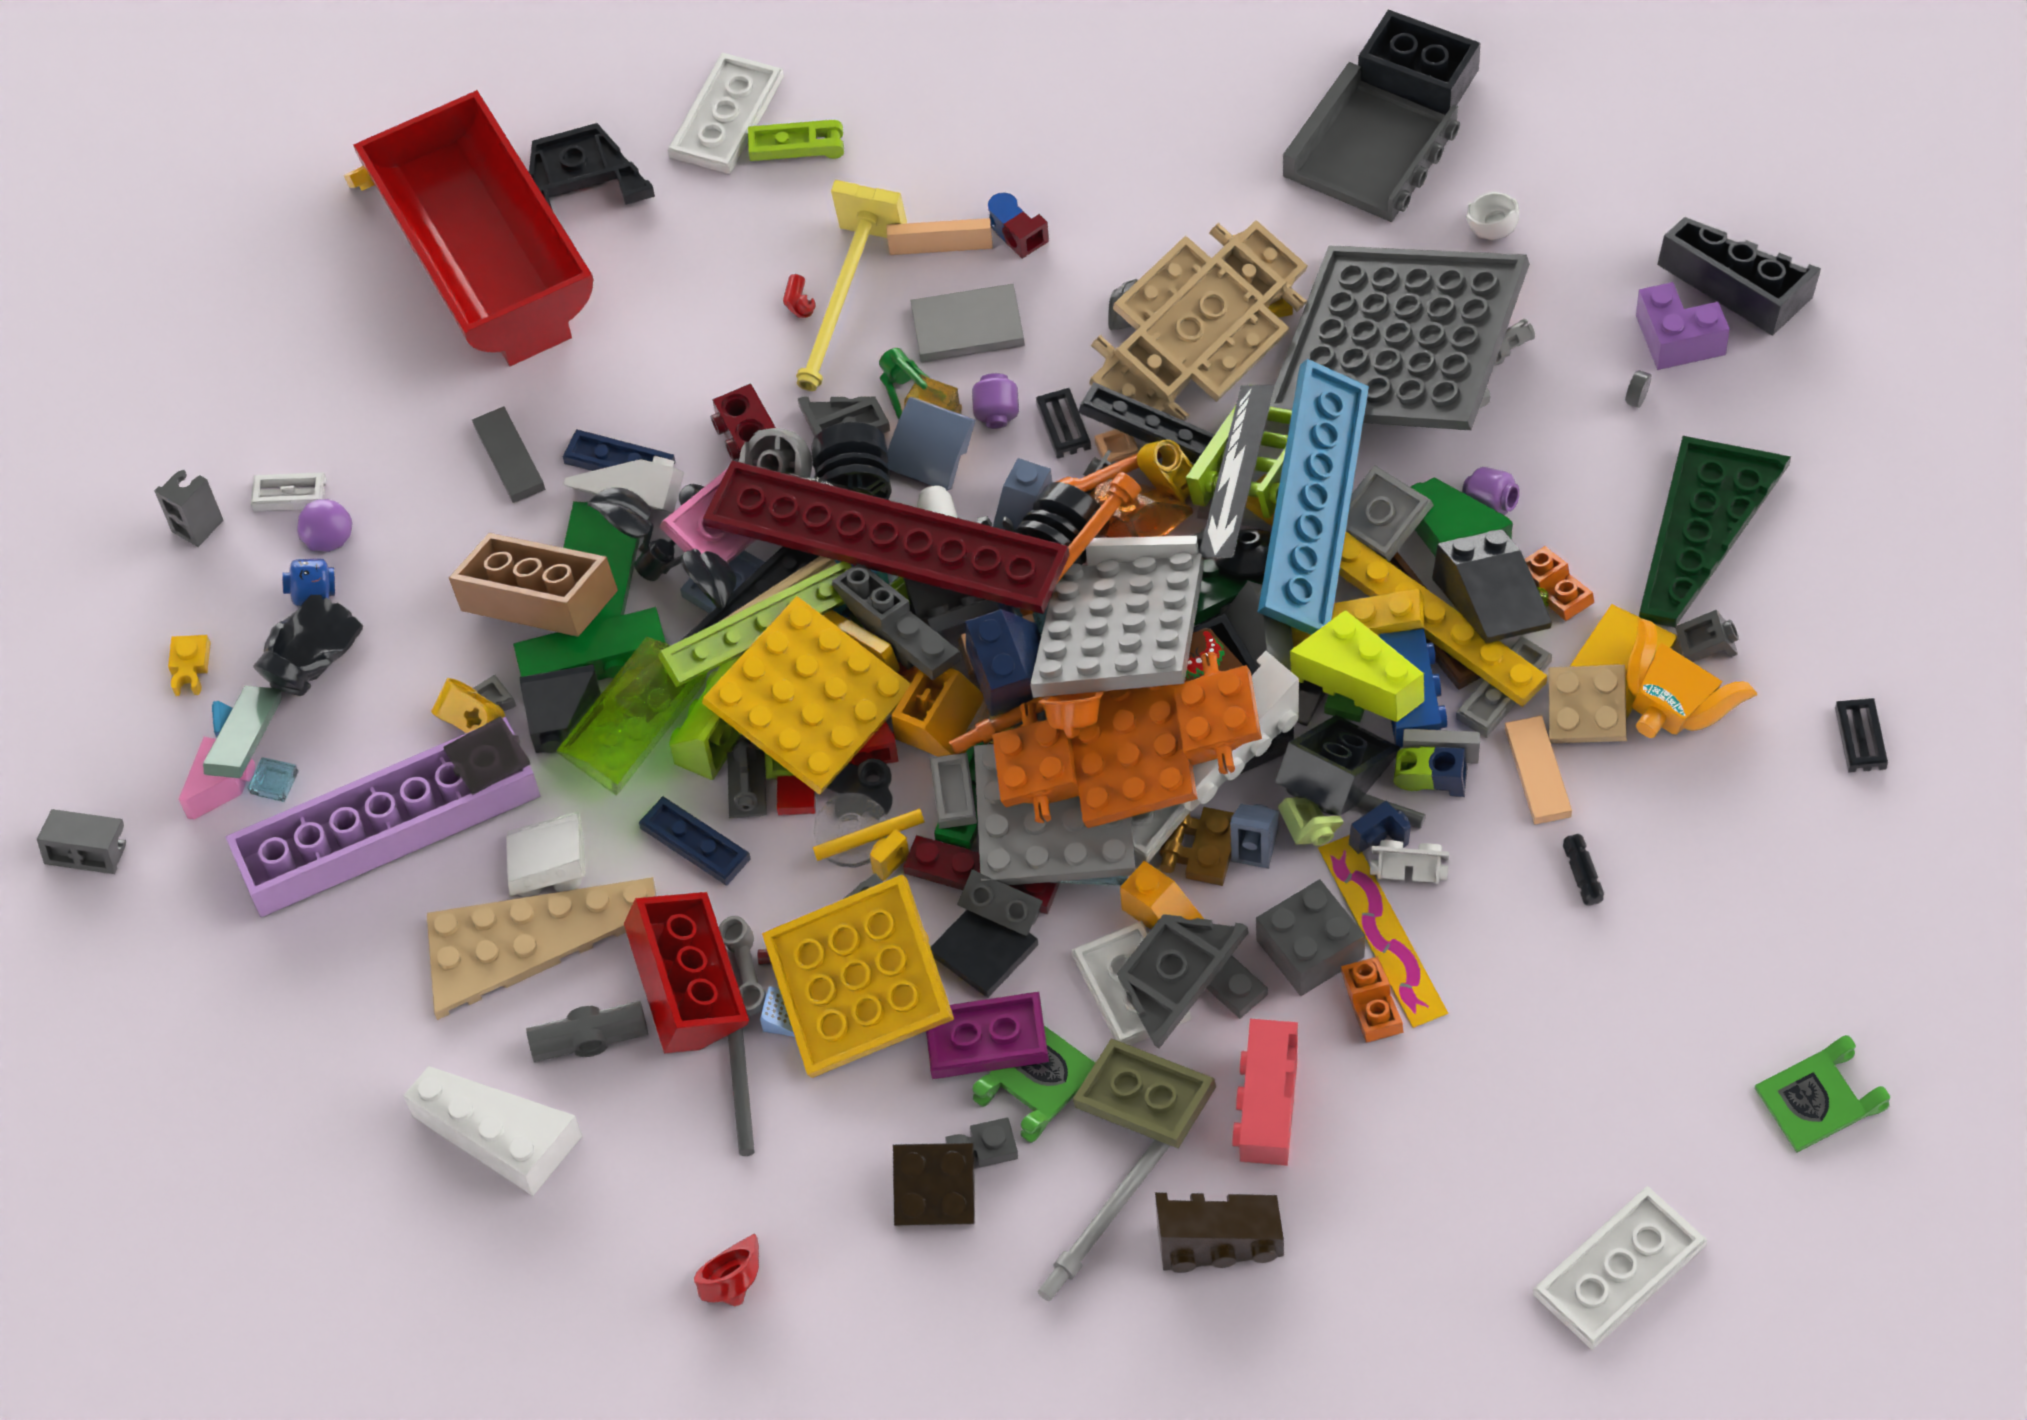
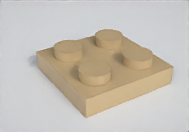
M1625 665L1549 667V736L1551 744L1627 741Z

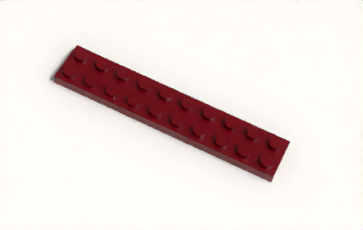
M733 460L703 517L707 527L841 562L845 561L853 565L858 563L879 572L1044 614L1070 555L1069 548L1066 545Z

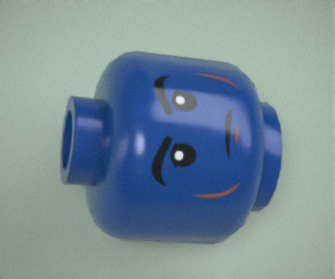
M321 558L293 560L290 564L289 572H282L283 594H290L291 601L295 606H301L310 595H321L322 599L335 596L334 567H328L327 562Z

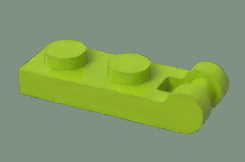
M821 120L748 126L750 161L821 155L831 159L840 158L844 154V143L840 139L843 136V124L838 120Z

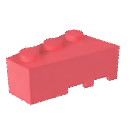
M1250 1018L1247 1051H1241L1240 1075H1245L1244 1087L1238 1086L1236 1110L1242 1111L1241 1123L1234 1122L1232 1146L1240 1148V1162L1288 1166L1298 1062V1022Z

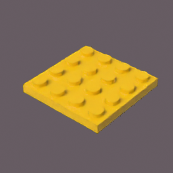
M796 596L703 697L702 704L820 795L892 715L911 683Z
M902 874L762 933L806 1073L811 1078L954 1020L908 880Z

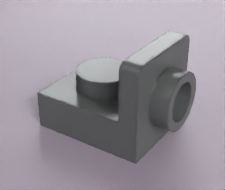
M1717 610L1675 626L1683 656L1691 662L1725 650L1730 657L1738 655L1735 641L1739 640V635L1732 620L1726 621Z

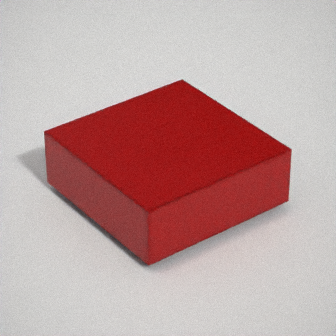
M777 776L778 815L816 814V792L796 776Z

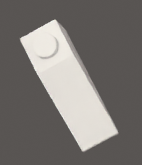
M654 456L652 462L639 459L566 477L563 485L592 494H597L608 488H625L639 495L650 508L673 513L684 472L673 467L675 461Z

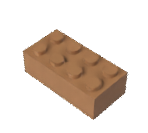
M488 533L449 576L458 605L463 612L577 637L618 591L607 557L494 533Z

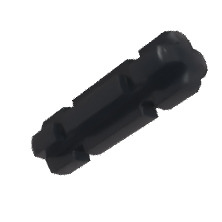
M1581 834L1565 837L1563 848L1566 856L1570 858L1568 862L1577 886L1582 890L1580 894L1584 904L1591 906L1601 903L1604 899V891L1601 883L1597 881L1598 875L1590 853L1585 849L1587 845L1584 837Z

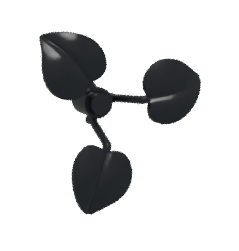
M698 484L684 486L679 493L681 506L703 489L704 486ZM615 487L597 493L588 502V506L599 511L609 523L623 534L632 538L644 537L643 543L638 548L642 553L634 563V567L641 577L648 581H656L662 574H667L671 568L682 563L688 576L719 610L726 605L735 589L737 581L731 566L719 555L710 551L701 554L698 549L686 551L683 555L674 559V546L676 543L672 539L669 542L665 539L650 542L654 524L648 520L651 515V509L639 495L628 489Z

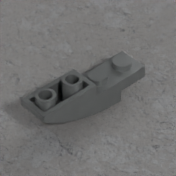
M857 563L832 580V586L867 631L891 644L897 661L909 670L915 666L931 680H934L960 661V651L910 611L909 600L865 565Z

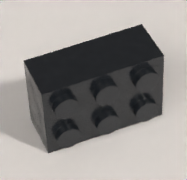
M1388 9L1358 55V65L1361 66V81L1446 115L1453 104L1457 105L1479 71L1481 43Z

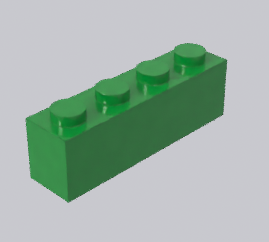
M656 607L590 623L579 637L556 632L513 643L521 677L594 665L598 680L618 678L625 673L644 668L650 669L660 660L658 657L660 651L667 648Z

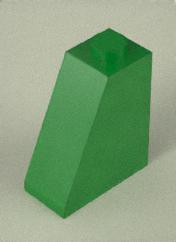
M1433 477L1423 483L1419 482L1411 486L1412 489L1430 499L1434 505L1415 528V531L1435 557L1438 543L1457 538H1465L1502 529L1512 540L1513 523L1508 517L1441 480Z

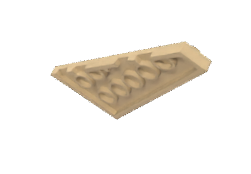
M653 877L427 913L433 1004L436 1019L439 1020L449 1015V1010L466 1002L471 1005L482 1000L481 995L501 986L508 988L561 963V958L578 950L580 954L593 948L592 944L611 935L618 937L626 933L624 922L635 898L656 896Z

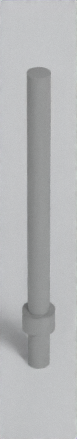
M1158 1140L1153 1141L1068 1252L1063 1251L1053 1264L1054 1271L1038 1290V1294L1043 1299L1051 1301L1066 1280H1072L1082 1268L1081 1261L1170 1145Z

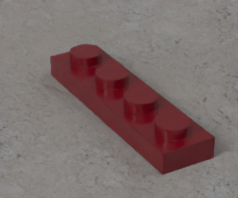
M916 835L903 865L904 874L963 890L971 871L975 870L980 873L979 852ZM1060 881L1008 886L1042 900L1039 911L1048 915Z

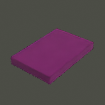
M1039 991L952 1004L950 1008L954 1020L926 1031L932 1080L1049 1062Z

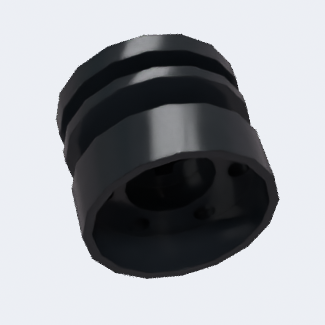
M845 422L825 428L814 437L811 451L815 470V482L889 500L892 488L887 465V445L884 434L877 427L861 422Z
M1052 482L1044 488L1033 503V509L1025 514L1023 521L1018 524L1013 532L1069 546L1101 506L1090 495L1075 486L1063 482ZM1109 520L1094 538H1103L1106 535L1110 525ZM1086 549L1073 564L1082 565L1086 563Z

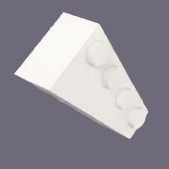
M1267 651L1256 660L1260 667L1252 675L1262 739L1242 744L1232 751L1235 771L1232 773L1228 769V774L1219 773L1218 759L1193 765L1198 799L1182 803L1190 812L1200 803H1208L1215 796L1218 787L1228 779H1235L1255 755L1257 757L1261 756L1278 734L1288 732L1298 721L1299 678Z
M430 1066L426 1068L403 1095L414 1118L532 1196H534L582 1138L575 1115Z

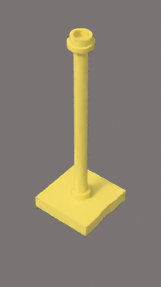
M835 180L833 183L831 194L840 229L855 231L806 368H800L796 374V383L804 390L815 391L822 383L823 377L819 371L868 235L887 238V225L907 223L902 196L899 192L861 186L840 180Z

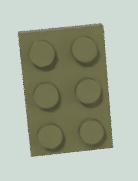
M1111 1038L1074 1096L1073 1102L1077 1109L1179 1149L1214 1092L1216 1083L1213 1077Z

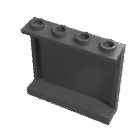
M1348 62L1283 153V177L1392 222L1399 211L1404 212L1415 188H1420L1424 184L1428 169L1432 163L1437 164L1448 140L1453 141L1457 136L1460 128V122L1457 121L1458 106L1453 104L1446 115L1361 81V66Z

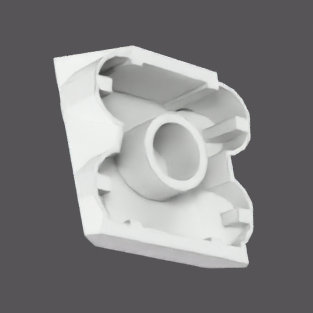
M579 811L507 832V874L510 897L514 895L522 897L536 896L544 887L551 885L558 892L578 889L582 877L585 876L584 838Z

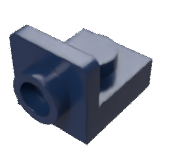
M1386 800L1351 824L1349 845L1357 854H1360L1369 847L1379 846L1380 841L1385 840L1389 835L1393 841L1403 842L1404 848L1409 845L1410 821L1401 810H1395Z

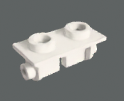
M1381 840L1380 846H1372V854H1379V860L1371 859L1370 875H1377V879L1404 881L1405 867L1408 866L1413 867L1412 881L1439 884V880L1447 881L1448 865H1441V859L1449 860V852L1442 851V845L1420 843L1418 849L1403 848V842Z

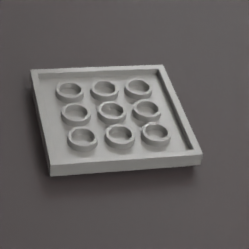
M994 745L974 746L980 873L992 878L981 879V881L997 880L1006 885L1129 876L1135 871L1132 817L1087 828L1082 820L1080 798L1076 796L1050 803L1051 820L1046 822L1044 819V823H1037L1035 821L1033 804L1021 803L1010 807H1005L1002 804Z

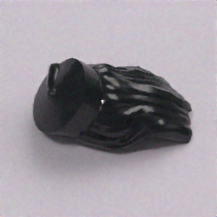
M310 595L298 610L285 620L278 622L271 629L264 645V653L253 665V668L270 683L272 688H277L284 693L303 696L311 688V684L308 682L317 679L331 663L345 654L353 645L355 639L363 630V624L338 602L332 604L329 598L322 599L321 595Z

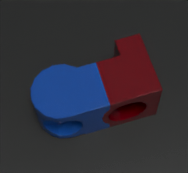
M1003 192L995 194L989 199L988 211L990 212L991 228L1022 259L1049 242L1048 222L1040 214L1031 219L1018 206L1015 196Z

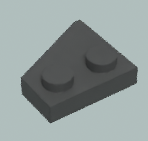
M875 396L857 397L854 399L830 397V402H810L809 397L797 398L799 408L814 436L825 428L845 422L866 423L877 427L882 433L890 431L889 421Z

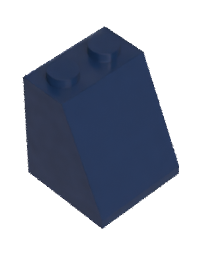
M1003 609L965 621L966 651L990 716L993 717L1008 712L1034 699L1030 684L1041 640L1037 624Z

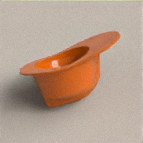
M1106 691L1046 696L1038 703L1043 705L1050 727L1064 730L1066 737L1070 739L1078 736L1082 728L1096 724L1100 698Z

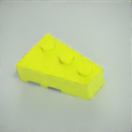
M1346 610L1290 650L1291 672L1299 678L1300 683L1306 680L1323 687L1324 693L1332 696L1338 693L1354 700V705L1392 721L1398 722L1424 702V673Z

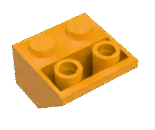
M950 668L934 680H931L919 670L891 717L896 740L940 757L955 754L949 741L975 729L974 724L986 718L990 719V713L982 692L960 671Z

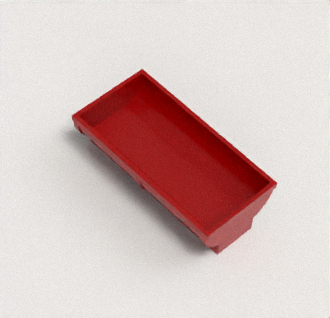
M478 90L353 144L359 160L457 322L465 339L473 348L484 352H501L510 367L572 338L568 322L588 302L593 289V275Z

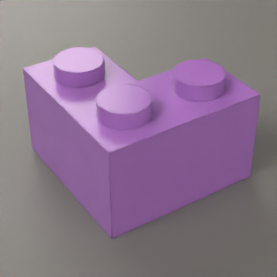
M1673 282L1639 289L1636 318L1657 370L1726 355L1730 328L1719 302L1684 309Z

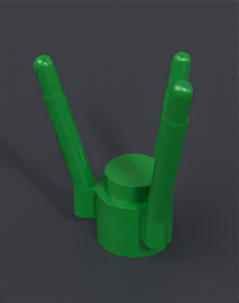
M892 348L881 356L879 366L884 373L880 376V380L886 387L898 419L902 414V409L893 383L901 385L912 379L922 389L925 390L929 387L946 402L950 403L952 401V397L919 369L913 360H909L902 349Z

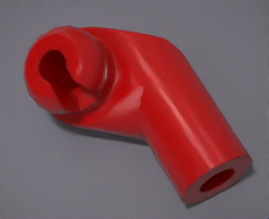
M791 274L785 289L783 304L798 318L810 317L816 307L815 300L811 298L809 301L807 295H802L805 278L798 274Z

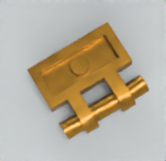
M1203 806L1200 819L1192 818L1190 816L1191 812H1189L1162 845L1159 853L1162 857L1159 868L1163 872L1173 873L1176 863L1187 865L1185 870L1186 879L1223 886L1231 859L1230 823L1234 812ZM1184 834L1195 836L1192 848L1183 847Z

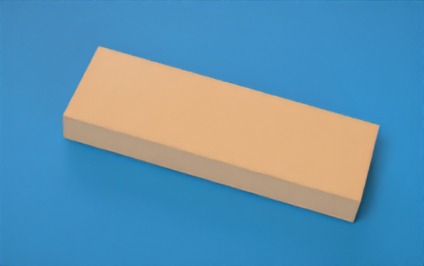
M990 218L887 225L890 255L993 249Z
M1542 715L1506 722V736L1534 825L1570 818L1572 815L1571 805Z

